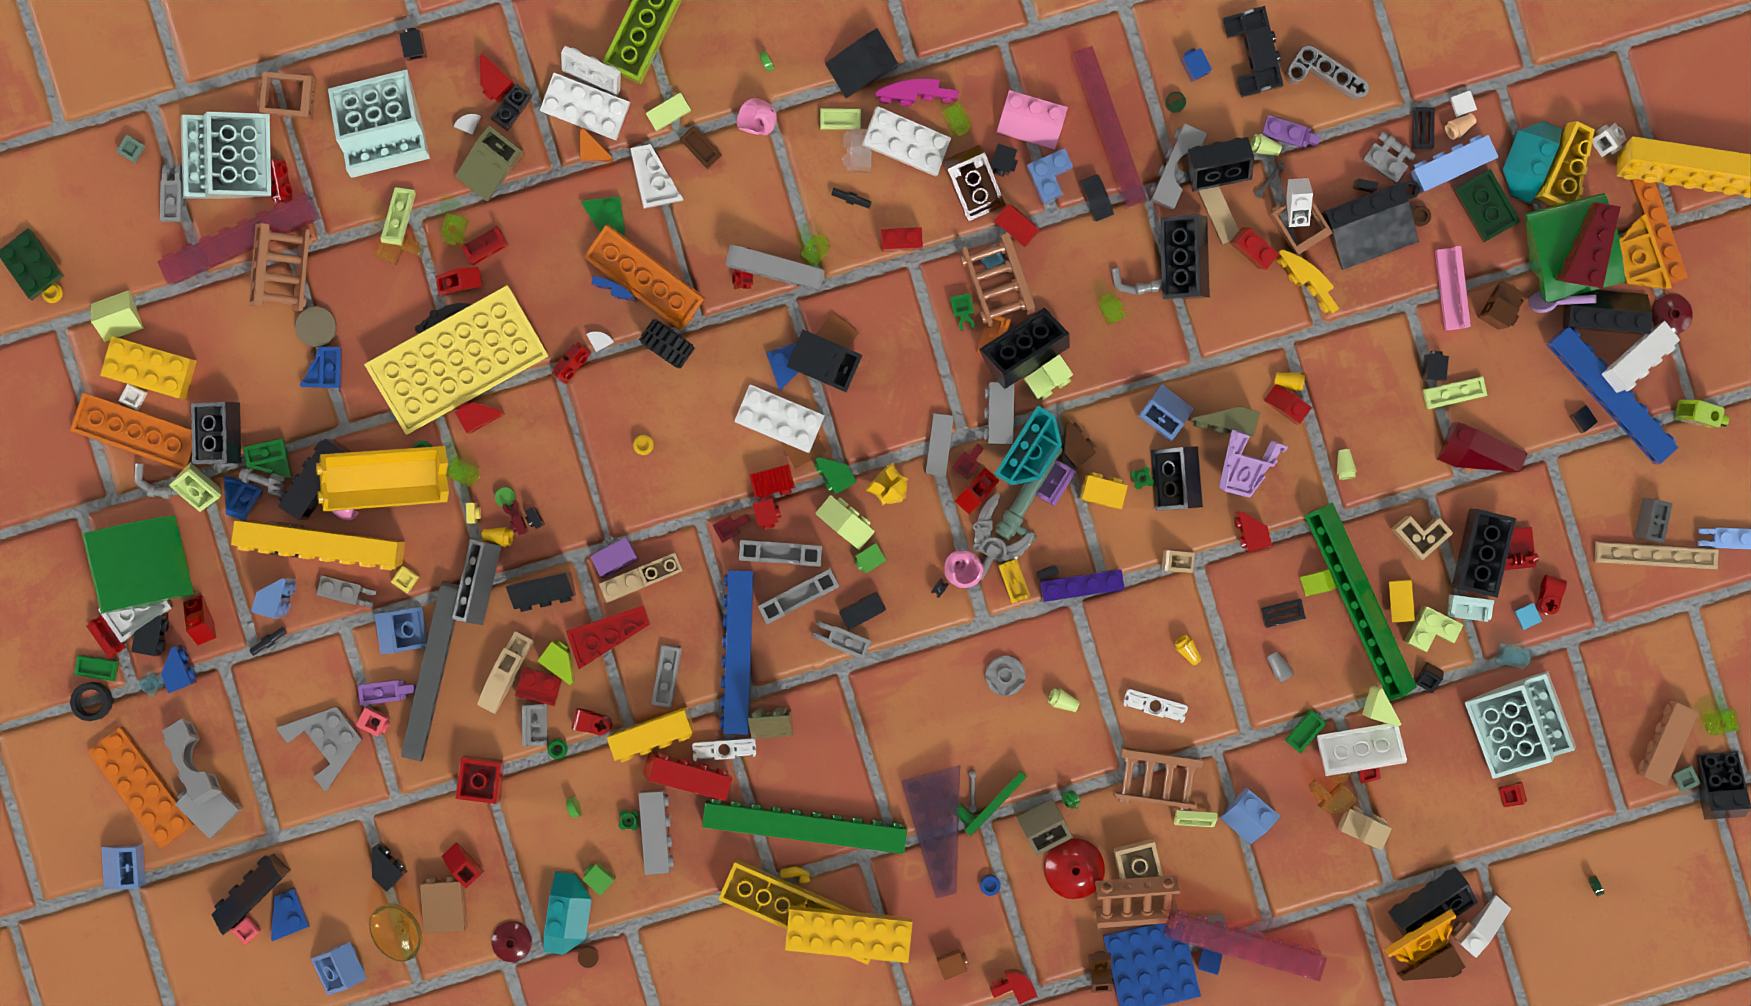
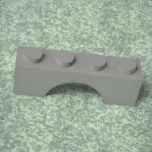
M1184 124L1182 128H1177L1173 137L1176 140L1174 147H1169L1165 155L1168 158L1165 166L1161 165L1157 174L1160 179L1157 184L1153 183L1149 195L1152 196L1151 202L1171 211L1175 208L1183 190L1175 180V165L1179 159L1187 156L1188 149L1202 146L1207 133L1187 124Z
M740 540V561L821 567V545Z
M829 568L760 604L758 608L766 624H769L808 602L840 587L833 571Z
M181 719L162 731L165 737L164 743L170 749L171 759L180 772L178 775L185 784L187 797L192 802L203 804L220 794L222 789L216 775L206 771L199 772L193 764V750L200 740L193 722Z

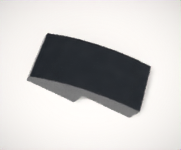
M515 84L504 97L503 103L491 116V120L508 131L523 112L532 95Z
M1099 174L1079 181L1084 199L1088 201L1094 221L1097 222L1114 215L1110 199Z
M878 592L861 598L857 603L841 609L839 614L849 630L884 612L886 607Z

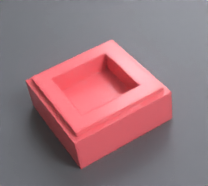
M246 916L231 931L246 945L261 929L249 916Z

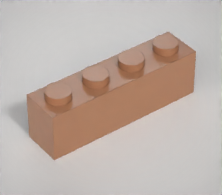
M1674 701L1666 704L1663 709L1664 716L1655 727L1654 732L1656 734L1654 739L1649 742L1646 748V757L1641 760L1638 766V775L1667 787L1697 719L1698 711Z

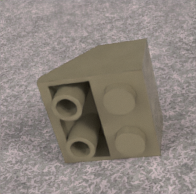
M1053 798L1016 816L1036 856L1073 838Z

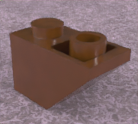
M1069 421L1065 424L1063 454L1075 468H1078L1096 453L1094 450L1096 446L1089 438L1085 440L1080 434L1082 429L1076 422L1072 424Z

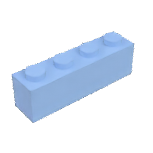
M1480 134L1471 138L1470 144L1463 146L1461 143L1452 147L1451 153L1445 155L1443 151L1433 156L1434 160L1426 163V160L1415 164V169L1410 173L1413 180L1420 187L1419 193L1428 191L1498 158L1489 135L1482 138Z

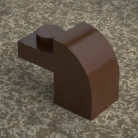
M1097 951L1094 954H1089L1091 993L1112 991L1111 953Z

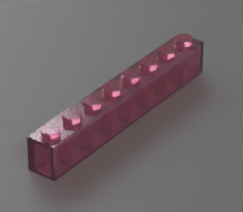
M1093 46L1073 52L1071 58L1125 210L1143 204L1147 201Z
M303 193L292 197V201L286 204L285 202H280L274 205V209L268 212L266 210L260 211L250 220L246 218L236 223L237 226L222 228L218 230L217 235L212 237L211 235L204 236L199 239L200 242L197 244H187L180 248L181 251L175 254L174 252H169L163 255V259L157 262L167 284L175 285L253 250L256 224H270L269 229L272 232L288 234L321 219L311 196L304 195Z
M1178 909L1177 912L1170 910L1163 933L1170 939L1316 981L1321 980L1327 960L1321 954V950L1312 947L1309 950L1303 949V945L1291 942L1289 945L1284 943L1283 939L1272 936V939L1265 938V934L1253 931V934L1240 926L1230 928L1227 927V923L1216 920L1215 923L1209 922L1207 917L1201 915L1192 917L1189 916V912Z

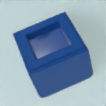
M1202 948L1197 968L1218 975L1222 953Z

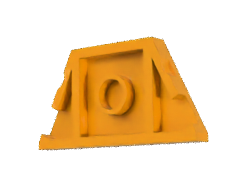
M1644 214L1619 238L1624 264V283L1670 289L1672 286L1647 214Z
M1452 909L1448 910L1432 921L1424 923L1417 930L1407 933L1403 938L1386 947L1384 951L1388 957L1395 956L1399 961H1406L1410 965L1416 964L1448 945L1449 935L1453 928L1450 922L1456 918L1455 913Z

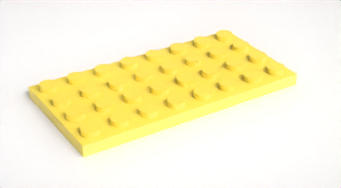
M506 285L364 365L407 435L549 357L509 285Z

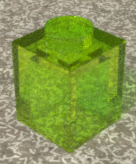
M961 102L942 111V116L953 136L956 134L961 136L970 131L969 127H971L972 123Z
M455 457L446 476L466 486H471L472 483H477L480 477V473H478L480 468Z

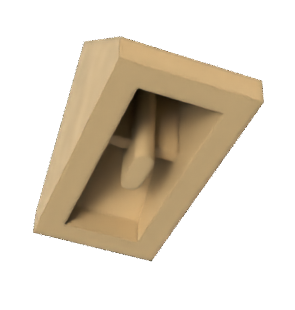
M1163 550L1161 570L1193 573L1195 553Z

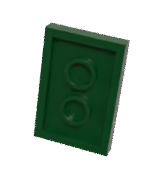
M1491 169L1454 189L1483 243L1521 222Z
M29 228L0 249V259L28 299L32 301L64 276L37 236Z

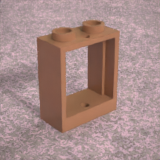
M263 72L262 77L259 78V89H261V97L257 99L259 113L270 114V116L313 120L316 79L314 77ZM271 79L303 82L300 111L268 108Z
M1313 200L1311 217L1320 229V232L1299 245H1296L1279 218L1280 214L1287 211V204L1284 206L1283 202L1272 208L1274 213L1269 215L1288 247L1295 255H1299L1333 233Z

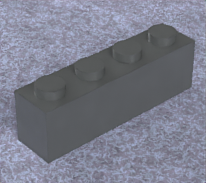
M470 539L452 619L483 625L500 555V545Z

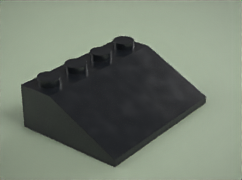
M1402 182L1321 213L1333 232L1329 236L1342 270L1419 242L1410 202Z

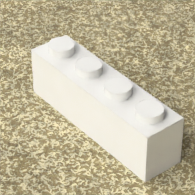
M1665 321L1651 328L1650 334H1645L1608 367L1602 373V376L1616 393L1623 390L1627 392L1636 386L1635 381L1638 378L1642 379L1649 374L1648 369L1651 366L1655 367L1663 361L1661 357L1664 354L1668 355L1676 349L1674 345L1680 339Z

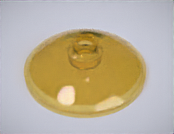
M384 904L372 913L369 923L370 934L375 945L384 955L396 961H408L420 952L423 944L422 930L411 912L396 904Z

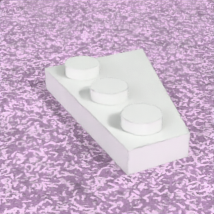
M651 144L630 148L643 209L684 200L665 171Z

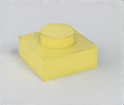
M466 503L467 523H478V519H481V507H478V503Z

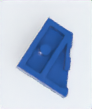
M225 476L226 515L246 521L261 497L263 489Z
M296 888L275 896L271 932L272 941L310 926Z

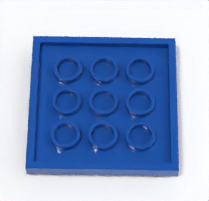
M1181 916L1177 923L1149 924L1103 935L1106 951L1111 953V972L1119 1006H1164L1201 997Z

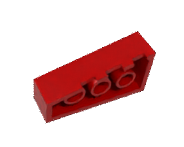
M654 751L648 753L642 773L650 782L723 801L727 799L733 779L725 769H710L708 765L703 763L694 764L684 758L678 757L677 759L670 757L668 754Z

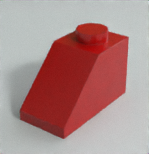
M483 53L480 55V85L485 89L482 93L491 101L495 99L499 102L515 84Z
M479 267L458 268L435 276L439 296L471 291L482 287Z
M1275 384L1264 399L1267 404L1296 425L1301 424L1312 409L1310 405L1298 396Z
M469 401L459 405V410L455 412L467 434H471L505 415L502 410L474 402L470 403Z
M984 468L954 502L970 515L998 484L999 480Z

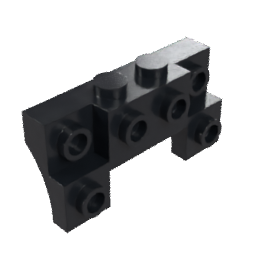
M1265 6L1224 17L1222 20L1227 39L1243 35L1251 74L1236 78L1240 97H1248L1260 94L1261 92L1282 88L1284 85L1279 67L1281 58L1279 51L1275 50L1276 36L1274 31L1270 29Z

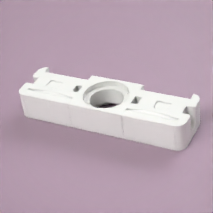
M1133 689L1126 690L1123 700L1125 707L1127 705L1139 710L1143 709L1145 713L1162 718L1164 716L1177 721L1180 719V723L1184 722L1185 713L1188 710V707L1184 704ZM1153 700H1158L1161 703V708L1156 712L1150 709V703Z
M752 738L694 742L692 745L693 760L697 761V758L709 759L713 757L715 760L733 759L735 755L749 756L751 754L754 757L756 755V741ZM727 744L730 747L729 754H720L719 746Z

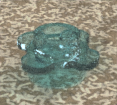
M152 672L147 673L146 678L139 682V688L146 692L149 697L155 696L156 691L164 685L163 681L158 680Z

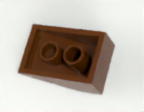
M980 145L942 161L968 221L1005 205L987 156Z

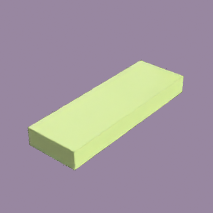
M394 188L380 238L382 243L402 245L416 195L415 190Z
M1483 376L1422 390L1426 409L1488 396Z

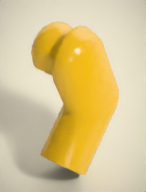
M795 866L780 870L782 879L798 877L800 884H808L810 882V873L800 867Z

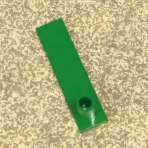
M1020 771L977 818L960 802L951 811L967 826L964 831L972 836L1020 786L1027 776Z

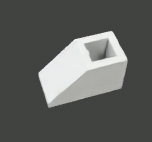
M1309 178L1288 179L1287 210L1289 227L1310 226L1313 192Z

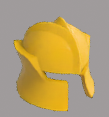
M892 462L869 484L865 491L876 495L882 505L885 503H900L906 498V481L909 478L901 475Z

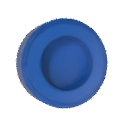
M986 875L981 879L980 888L985 895L993 896L999 892L1001 885L996 876Z

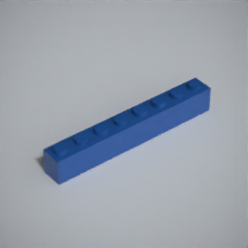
M1570 327L1563 328L1546 343L1547 347L1653 464H1661L1679 448L1675 444L1676 440L1669 433L1666 434L1661 429L1662 424L1657 419L1651 418L1647 407L1634 399L1635 395L1631 390L1627 392L1623 390L1616 393L1602 376V373L1608 367L1607 363L1595 356L1593 353L1594 349L1579 338L1581 335L1576 329Z
M728 570V574L724 575V586L728 587V595H724L723 601L724 607H727V615H723V627H727L726 635H723L722 647H726V656L722 655V668H725V676L721 677V688H725V696H721L720 704L721 708H724V716H720V729H724L723 734L749 733L754 571Z

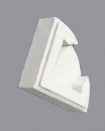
M477 114L464 115L456 121L453 127L474 135L481 116Z
M602 332L586 334L596 352L615 343L610 336Z

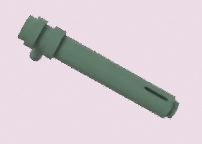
M1063 444L1041 480L1024 483L1009 510L1004 512L1003 520L998 522L996 533L1010 540L1011 536L1014 537L1016 533L1023 537L1027 533L1031 534L1030 531L1020 526L1023 522L1022 518L1061 455ZM1034 534L1032 542L1036 540L1037 535Z

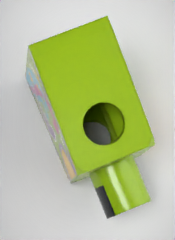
M1679 400L1674 419L1701 427L1719 428L1720 426L1726 427L1730 417L1724 414L1725 410L1723 407L1700 400Z

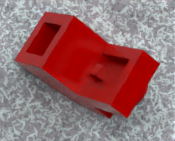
M1016 969L1006 970L1007 979H998L990 986V991L994 998L1013 990L1019 1005L1038 997L1030 978L1024 972Z

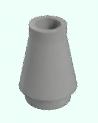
M1278 652L1267 657L1275 679H1278L1280 683L1294 675L1292 672L1293 668Z

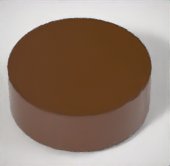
M1417 206L1412 209L1415 226L1422 227L1430 222L1431 212L1427 207Z
M591 946L584 947L578 954V961L585 968L595 966L599 959L598 951Z

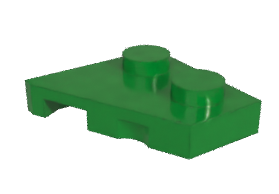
M620 196L581 201L582 206L600 233L605 225L609 224L626 237Z
M285 439L243 447L247 467L287 478L293 477Z

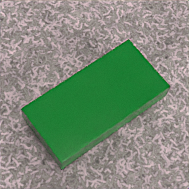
M77 655L74 675L116 681L119 661Z
M1310 709L1284 740L1301 754L1327 723Z

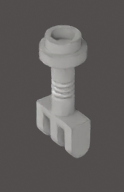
M243 467L241 469L239 479H242V482L248 483L251 480L268 486L269 494L278 497L283 494L284 477L272 473L267 478L253 473V468Z

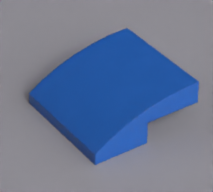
M596 276L592 277L593 286L611 290V296L615 299L635 301V296L615 282Z

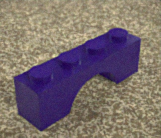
M1122 569L1039 581L1043 602L1125 590Z

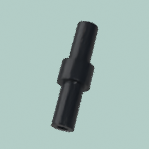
M833 188L831 194L834 197L845 200L848 204H857L870 209L872 201L861 198L851 191L847 193Z
M282 626L271 635L267 634L261 638V642L249 649L250 653L255 656L263 649L270 648L275 644L276 640L287 634V630Z

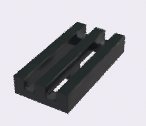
M1435 107L1413 108L1412 149L1434 148ZM1419 112H1421L1420 144H1418ZM1426 112H1429L1428 144H1425Z
M1301 599L1261 608L1265 628L1306 619ZM1298 604L1297 608L1267 614V611ZM1300 611L1298 616L1269 622L1270 618Z

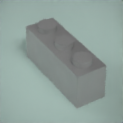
M990 382L989 387H985V399L989 400L988 407H985L984 419H988V427H984V439L988 440V444H1013L1014 384L1004 389L998 382Z

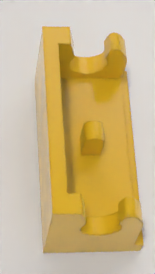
M1017 558L999 564L998 568L1011 603L1014 604L1029 598L1030 594Z
M1412 579L1389 581L1392 622L1415 621Z

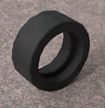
M98 682L81 684L73 691L70 699L71 710L76 717L84 721L102 719L109 713L113 704L110 690ZM90 689L98 691L103 699L102 708L93 714L85 712L80 704L81 695Z

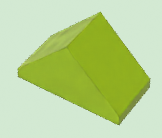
M1329 568L1299 577L1305 596L1337 588Z

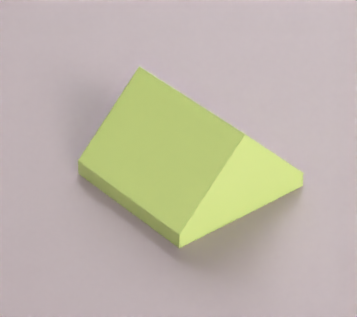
M130 290L91 304V322L104 342L110 341L111 336L119 338L144 329Z
M191 462L168 485L199 512L219 499L222 489Z
M1375 685L1370 687L1362 715L1399 727L1402 725L1384 690Z

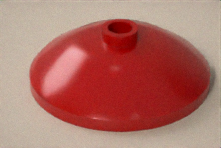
M1071 838L1048 852L1044 863V874L1047 883L1055 893L1068 899H1081L1096 891L1095 881H1103L1105 864L1101 853L1092 843L1079 838ZM1075 867L1079 868V873L1073 874L1072 869Z

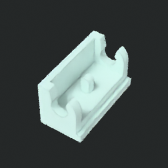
M1449 594L1446 616L1488 622L1492 618L1494 600Z

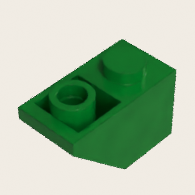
M819 457L815 459L817 463L814 466L819 475L824 474L828 480L824 483L830 493L834 491L835 494H838L857 482L847 464Z

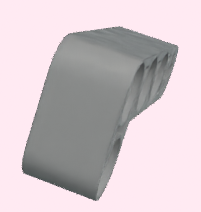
M1313 46L1303 47L1285 72V78L1290 84L1299 83L1310 72L1352 100L1362 99L1369 91V85L1364 79ZM1308 52L1311 55V61L1304 60L1302 53ZM1320 63H1325L1328 66V72L1320 70ZM1297 69L1300 72V78L1293 77L1291 70ZM1337 74L1345 77V83L1337 81ZM1357 86L1360 87V93L1358 94L1355 92Z

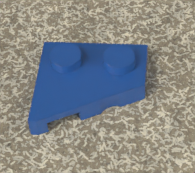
M796 343L767 352L779 390L783 389L799 373L786 367Z
M320 347L315 355L316 358L308 368L307 375L301 381L300 387L341 388L342 348Z

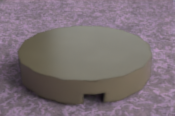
M317 306L309 307L302 311L297 317L295 324L296 334L299 339L312 347H322L329 344L337 332V322L333 314L327 309Z

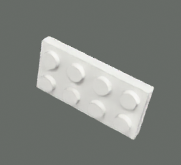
M553 73L540 111L617 141L631 102Z
M877 106L862 146L930 175L937 176L951 138Z
M749 385L734 422L810 453L825 415Z
M1383 724L1317 735V742L1326 776L1407 762L1398 726Z

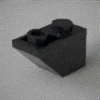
M158 615L135 631L131 652L150 656L161 655V652H164L166 647L164 636L170 624L169 620H167L168 615Z
M378 843L372 848V878L387 892L408 871L401 860L395 859L390 855L391 851L384 844L381 846Z

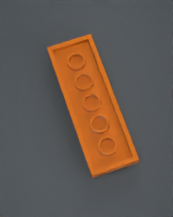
M609 224L605 225L584 256L595 267L681 331L706 298Z
M83 392L70 431L181 470L191 462V429Z
M119 727L87 751L160 849L194 825L175 805L178 800L123 727Z

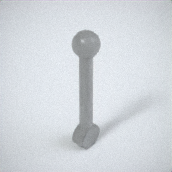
M975 771L969 772V777L971 778V805L969 806V811L971 813L977 811L975 806V778L977 773Z

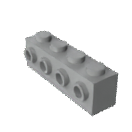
M665 789L640 791L639 806L645 875L670 873L671 867H674V856L670 855L669 847L673 845L672 834L668 835L671 817L666 812V806H669V794H665Z

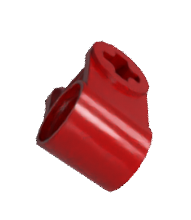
M1547 574L1543 577L1536 603L1537 610L1541 614L1553 615L1559 611L1567 581ZM1546 602L1551 605V608L1545 606Z
M576 708L571 729L604 735L611 730L613 722L607 715ZM601 721H604L603 724L606 725L604 729H601V726L598 725Z

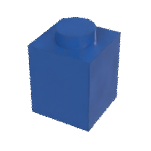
M1192 48L1184 53L1181 63L1191 82L1212 71L1202 48L1198 50Z

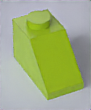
M554 640L544 651L538 662L563 681L572 685L575 677L571 652L567 650L568 646L560 640L558 642Z

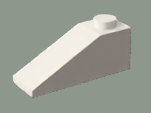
M1495 895L1471 921L1470 924L1474 927L1461 943L1458 940L1456 941L1477 958L1491 942L1511 908Z

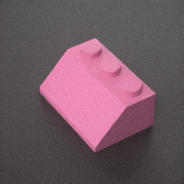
M1009 90L996 133L1055 150L1068 107Z

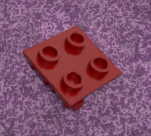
M1532 527L1514 529L1504 571L1537 567L1536 561H1539V555L1535 553Z

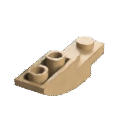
M672 553L598 585L605 602L608 603L680 573L683 570L676 553Z
M516 631L514 632L506 648H503L488 677L477 703L478 706L496 714L513 684L514 677L534 642L533 640Z

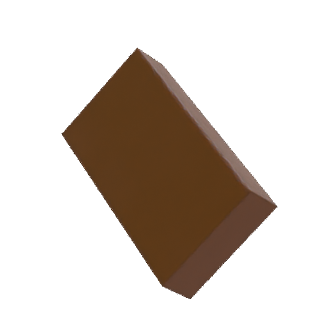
M695 126L691 127L679 139L706 169H709L722 156Z

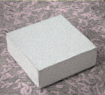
M1471 91L1449 98L1456 117L1477 110Z
M127 384L119 402L139 411L147 392L134 385Z

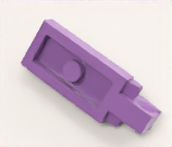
M1269 115L1266 118L1262 134L1270 139L1299 148L1301 146L1306 147L1307 144L1317 146L1320 140V136L1311 134V129Z
M404 680L358 685L360 706L400 701L406 699L407 693H415L416 684L405 685Z

